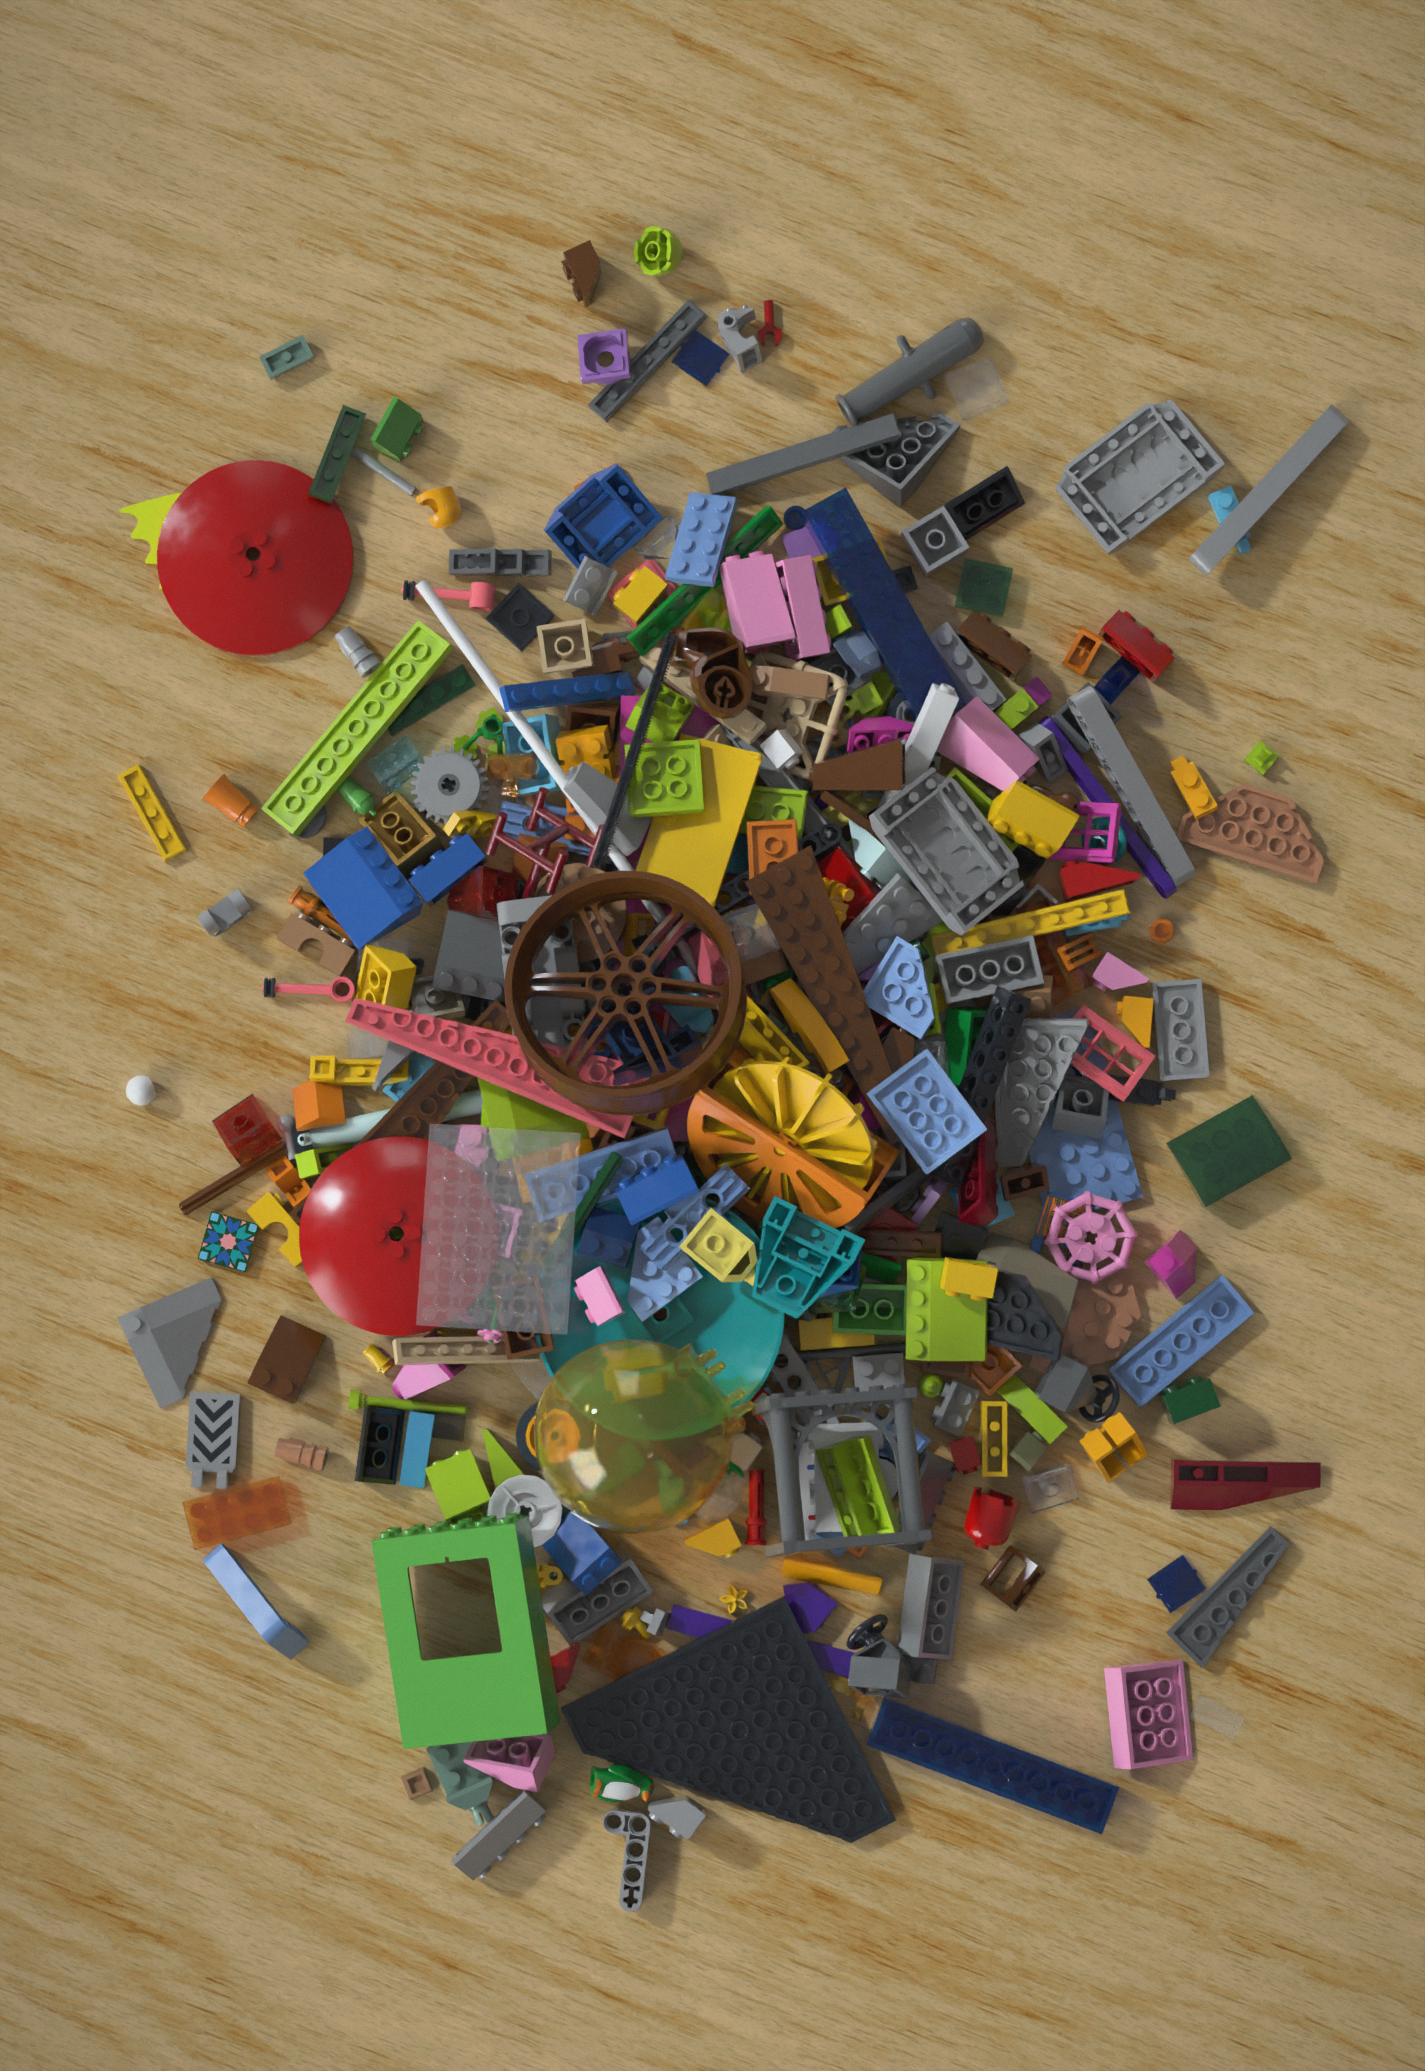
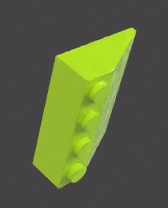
M915 1257L908 1259L906 1359L922 1361H987L988 1298L985 1297V1301L970 1299V1294L961 1293L960 1297L945 1294L946 1290L940 1287L945 1258ZM965 1260L976 1263L988 1264V1261Z

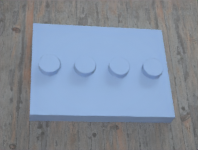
M925 1049L866 1093L926 1175L987 1130L928 1049Z

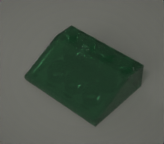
M1253 1095L1166 1143L1202 1208L1211 1205L1292 1159L1280 1136Z

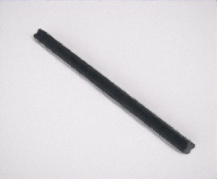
M666 632L660 657L658 658L659 660L657 661L658 663L654 669L648 689L649 692H647L627 753L628 756L621 771L604 824L605 826L603 827L604 829L602 830L603 832L601 833L602 835L591 866L599 870L605 868L603 865H606L604 862L606 863L605 859H608L606 858V856L608 857L607 853L609 854L608 851H610L608 848H611L609 845H612L610 842H613L611 839H614L612 836H615L613 833H616L614 830H617L615 827H618L616 824L619 825L617 821L620 822L618 818L621 819L619 815L622 816L620 812L623 813L621 809L624 810L622 806H625L623 804L627 800L625 799L627 798L626 795H628L627 792H629L627 789H630L628 787L631 786L629 783H632L630 780L633 781L631 777L634 778L632 774L635 775L633 771L636 772L634 768L637 769L635 766H638L636 763H639L637 760H640L638 757H641L639 754H642L640 751H643L641 748H643L644 739L646 740L645 736L647 737L646 734H648L646 731H649L647 728H650L648 725H651L649 722H652L650 719H653L651 716L654 717L652 713L655 714L653 710L656 711L654 707H657L655 704H658L656 701H659L657 699L661 695L659 694L661 693L660 690H662L660 687H663L661 685L664 684L662 681L665 682L663 678L666 679L664 675L667 676L665 672L668 673L666 669L669 670L667 667H670L668 664H671L669 661H672L670 658H673L671 655H673L674 646L676 647L675 643L677 644L676 641H678L676 638H679V636L671 632Z

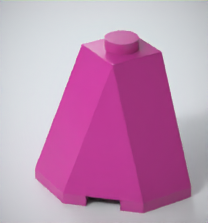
M1179 1230L1143 1263L1170 1294L1177 1299L1195 1283L1197 1248Z

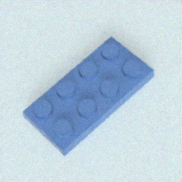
M690 492L665 578L667 582L714 587L738 505L736 497Z

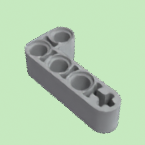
M613 1808L605 1813L603 1826L610 1833L626 1835L619 1903L625 1911L634 1912L641 1906L651 1824L650 1818L642 1811ZM615 1814L621 1818L622 1822L618 1827H611L608 1824L607 1818L610 1815ZM637 1817H641L646 1821V1827L642 1830H637L632 1825V1821ZM632 1843H640L643 1846V1852L639 1855L632 1854L629 1850ZM637 1868L641 1876L637 1880L629 1879L626 1874L628 1869ZM630 1886H640V1889L634 1888V1898L638 1899V1901H633V1905H629L628 1900L624 1899V1897H628Z

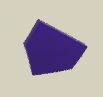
M804 1582L783 1585L784 1596L803 1634L816 1632L819 1628H822L831 1612L839 1605L837 1600L829 1597L816 1583Z

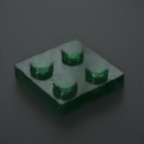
M965 558L955 608L1003 617L1013 568Z

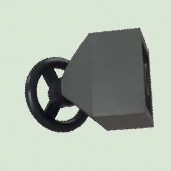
M1061 1352L1060 1360H1051L1035 1391L1038 1399L1063 1412L1078 1408L1080 1414L1087 1421L1093 1423L1103 1422L1111 1417L1116 1411L1120 1400L1118 1384L1112 1377L1105 1374L1091 1377L1089 1369L1084 1362L1064 1352ZM1106 1382L1109 1385L1105 1389H1100L1094 1384ZM1113 1394L1109 1408L1102 1413V1405L1106 1398ZM1085 1405L1094 1407L1093 1415L1087 1411Z
M884 1614L874 1615L855 1628L847 1639L846 1644L850 1650H857L866 1646V1648L851 1656L848 1686L861 1695L909 1698L912 1667L903 1654L881 1634L887 1626V1616ZM880 1622L878 1626L873 1627L875 1623Z

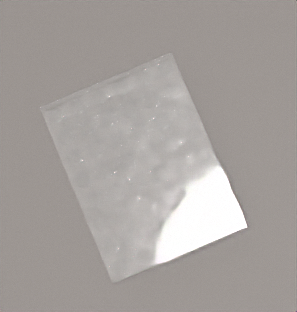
M430 1124L416 1325L568 1335L581 1133Z

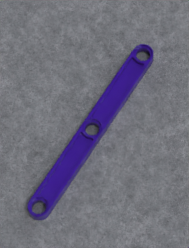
M1048 716L1039 720V724L1053 732L1068 768L1067 771L1090 802L1114 803L1053 720ZM1121 813L1120 826L1126 835V850L1157 892L1164 899L1169 898L1177 892L1174 883Z

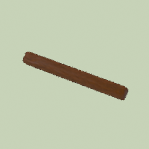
M280 1142L180 1202V1210L184 1215L190 1214L288 1154L285 1143Z

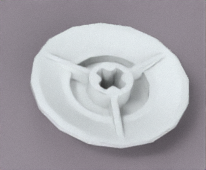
M518 1475L508 1478L492 1494L489 1500L487 1516L496 1515L497 1519L506 1517V1514L520 1512V1506L522 1505L526 1508L531 1507L528 1513L534 1547L543 1545L554 1536L561 1523L562 1506L558 1493L550 1483L537 1476Z

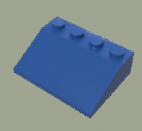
M367 826L347 837L303 873L359 951L365 948V945L377 941L421 914L422 900Z

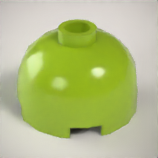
M656 226L645 228L643 230L645 233L642 234L640 240L636 239L633 251L635 263L640 265L643 273L647 275L664 276L670 274L679 266L682 260V243L678 236L667 228Z

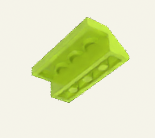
M870 1435L852 1437L815 1450L844 1537L896 1533L901 1530Z

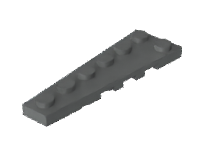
M1269 1526L1166 1631V1634L1202 1668L1289 1544Z

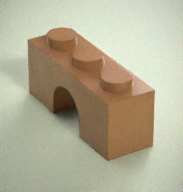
M291 912L276 938L298 952L311 940L321 942L324 947V954L319 964L342 977L357 953L352 949L354 944L343 937L340 940L331 936L333 931L321 924L319 928L310 924L312 919L299 912L298 915H295Z

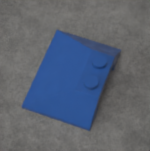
M614 464L591 475L559 504L552 513L544 531L577 569H579L585 556L610 567L663 517L620 466Z

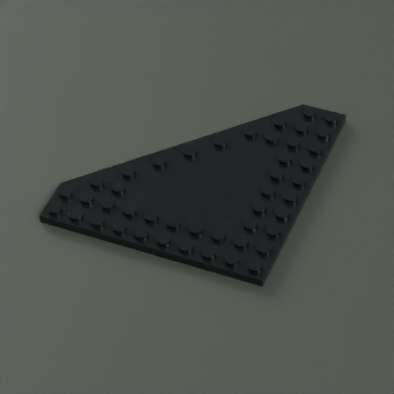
M785 1596L561 1707L584 1754L595 1756L617 1765L633 1768L641 1773L739 1804L742 1807L775 1816V1818L793 1824L796 1823L808 1827V1829L826 1835L829 1834L850 1843L896 1821Z

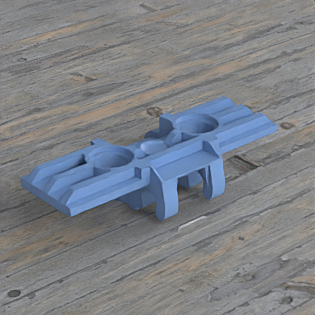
M502 801L500 812H505L508 815L503 832L518 840L519 833L542 838L558 827L546 820H542L543 818L540 817L538 830L529 832L525 828V823L529 819L533 807ZM545 801L544 808L561 817L570 815L566 807L548 804ZM565 835L556 840V842L568 844L566 862L569 859V852L589 856L591 848L583 843H577L575 840H565ZM608 855V857L606 856V858H608L607 860L610 861V860H611L610 856H609V855Z
M725 1163L699 1189V1192L666 1208L664 1212L669 1218L639 1248L664 1273L684 1253L679 1247L680 1244L710 1209L705 1202L707 1195L715 1193L719 1196V1205L712 1209L729 1222L724 1214L750 1188ZM674 1228L681 1229L684 1234L683 1239L678 1243L672 1242L669 1238V1233Z

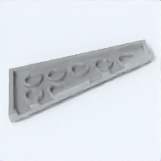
M897 873L842 932L857 975L882 960L897 936L909 943L943 922V920L927 899ZM798 980L796 984L800 989H802L806 993L800 980Z

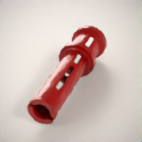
M748 1470L749 1517H746L745 1520L747 1525L745 1545H767V1541H765V1525L767 1520L764 1518L765 1470Z

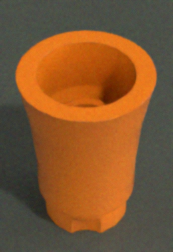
M225 774L213 784L202 799L224 813L232 821H237L243 828L259 810L251 804L252 801Z

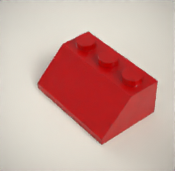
M1118 610L1101 628L1098 635L1103 637V640L1154 683L1175 659L1172 656L1173 651L1164 643L1158 644L1153 639L1155 636L1150 630L1145 627L1141 629L1134 623L1136 619L1127 611L1123 613Z

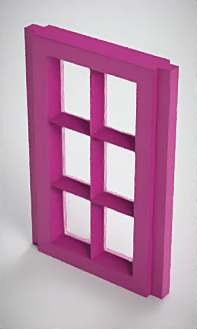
M1080 802L1081 807L1077 814L1079 816H1087L1086 829H1072L1069 834H1085L1084 848L1065 847V839L1060 849L1048 859H1045L1114 863L1117 853L1121 804ZM1092 816L1110 817L1109 830H1091ZM1090 835H1108L1107 849L1089 848Z

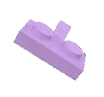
M935 1178L929 1180L923 1193L926 1198L924 1201L919 1198L911 1209L914 1212L911 1218L912 1221L917 1224L921 1223L938 1198L945 1192L948 1182L938 1180L934 1184Z

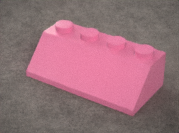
M811 555L776 562L775 567L795 633L794 639L784 643L786 657L798 661L830 653L831 639L825 629L826 614L821 609L820 599L822 594L820 586L816 584L815 575L817 568Z

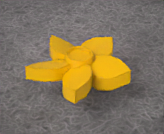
M730 1584L728 1587L729 1595H723L719 1600L723 1603H729V1614L733 1613L737 1606L741 1609H748L746 1602L742 1600L747 1595L748 1590L744 1589L737 1592L736 1588Z

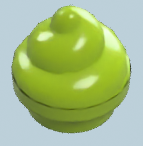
M925 1374L919 1381V1390L925 1397L935 1398L943 1391V1380L937 1374Z

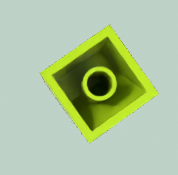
M471 1449L457 1451L452 1457L446 1460L435 1461L430 1467L425 1469L446 1521H449V1525L458 1523L460 1519L472 1518L473 1522L487 1516L492 1493Z

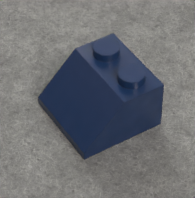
M594 1207L584 1228L577 1253L628 1268L641 1221L631 1225L628 1217L625 1215Z

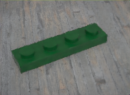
M345 405L342 406L309 490V496L329 504L332 503L366 413Z
M461 664L419 690L388 727L391 736L397 735L475 687L476 684L465 666Z

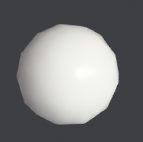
M134 1076L129 1080L126 1087V1095L135 1105H148L156 1097L155 1088L148 1076Z

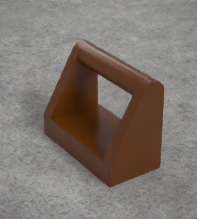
M1009 1545L980 1585L1011 1609L1017 1611L1046 1572L1013 1546ZM1016 1555L1027 1565L1003 1596L991 1586L1013 1556Z

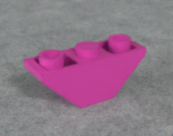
M891 716L866 717L849 729L847 752L850 753L897 738H905L906 745L914 724Z

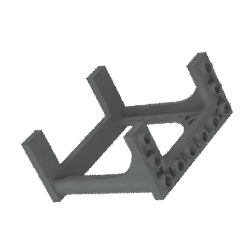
M906 1383L895 1384L884 1389L883 1385L870 1386L868 1387L869 1391L862 1392L859 1391V1387L845 1388L844 1393L835 1394V1389L820 1390V1395H811L810 1391L796 1392L795 1397H786V1393H777L766 1396L763 1399H758L759 1403L751 1406L752 1416H761L767 1425L773 1447L782 1543L765 1547L766 1557L792 1555L807 1551L887 1545V1547L912 1545L932 1540L931 1530H925L912 1404V1399L917 1398L916 1387L908 1388ZM871 1403H873L870 1407L869 1413H863L861 1411L862 1405L863 1408L868 1407ZM887 1405L889 1408L888 1416L882 1421L875 1418L876 1409L878 1406ZM839 1406H843V1407H844V1412H843V1413H840V1412H839V1410H838ZM809 1408H811L813 1411H819V1409H821L822 1415L820 1417H815L813 1412ZM802 1411L809 1417L810 1423L807 1427H803L796 1422L795 1412ZM853 1416L868 1421L884 1434L890 1443L895 1458L902 1532L805 1540L798 1462L800 1450L806 1437L817 1425L833 1417ZM894 1419V1424H891L894 1431H889L886 1425ZM792 1428L800 1432L798 1439H794L795 1432H792Z

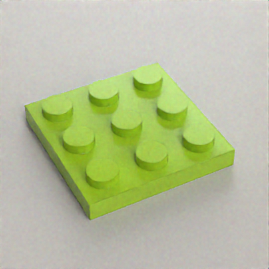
M699 739L643 743V748H641L643 751H640L642 754H639L641 757H638L640 760H637L639 763H636L638 766H635L637 769L634 768L636 772L633 771L635 775L632 774L634 778L631 777L633 781L630 780L632 783H629L631 786H628L630 789H627L629 790V818L704 813ZM630 744L625 745V759H627Z

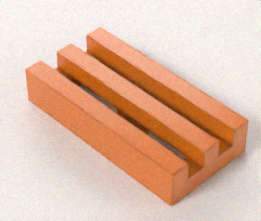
M1092 932L1057 949L1068 971L1103 954L1101 950L1097 951L1095 948L1098 946V943L1096 941L1092 942L1090 939L1094 937ZM1085 942V947L1067 955L1066 950ZM1088 950L1091 955L1074 963L1070 961V959Z

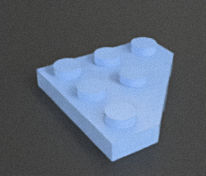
M897 936L865 987L864 994L871 1009L923 1040L935 1020L920 950Z
M658 1216L637 1232L627 1302L642 1322L703 1277L685 1252L663 1273L639 1248L663 1224ZM669 1233L670 1240L674 1243H678L672 1236V1234Z

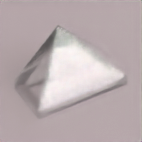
M666 514L632 546L633 550L645 560L670 559L680 524Z

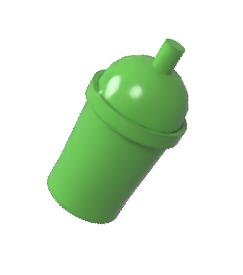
M348 776L338 787L337 791L352 806L355 812L363 815L370 813L372 816H375L377 813L373 810L375 806L373 795L367 792L351 776Z

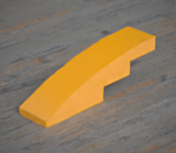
M791 978L769 990L792 1032H798L809 1053H815L826 1074L850 1061L822 1016Z

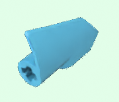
M689 966L679 967L671 973L672 979L696 982L693 970ZM670 990L664 992L671 994L706 997L705 994L687 993ZM663 1005L681 1028L688 1024L692 1031L708 1034L715 1020L711 1008Z

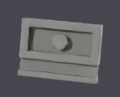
M585 556L563 600L596 616L618 572Z

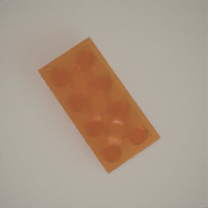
M280 1476L182 1502L195 1550L292 1524Z

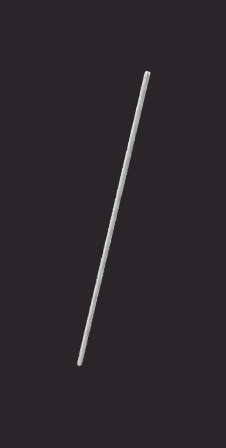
M422 580L416 585V588L504 709L499 690L502 687L501 683L427 580ZM521 711L506 712L594 836H596L598 826L563 790L567 782L565 772ZM610 842L612 845H609L611 848H608L610 849L608 855L620 871H635L623 853L613 842ZM641 900L658 924L667 917L658 902ZM683 939L673 946H678L681 957L692 968L694 975L699 980L691 948Z

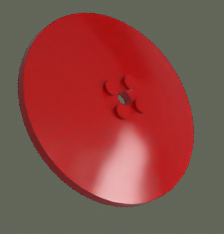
M246 460L218 467L199 477L174 502L162 525L158 540V576L162 591L172 611L182 624L199 639L215 648L238 655L265 656L291 650L312 639L329 624L339 611L349 590L353 574L354 550L352 537L345 517L334 499L329 504L308 495L314 480L313 478L298 469L273 461ZM252 548L260 551V557L256 561L247 559V552Z

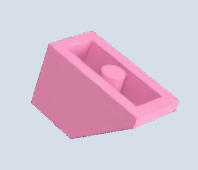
M1109 952L1104 955L1089 978L1094 981L1092 985L1102 992H1105L1106 989L1112 992L1144 985L1149 980L1148 977Z

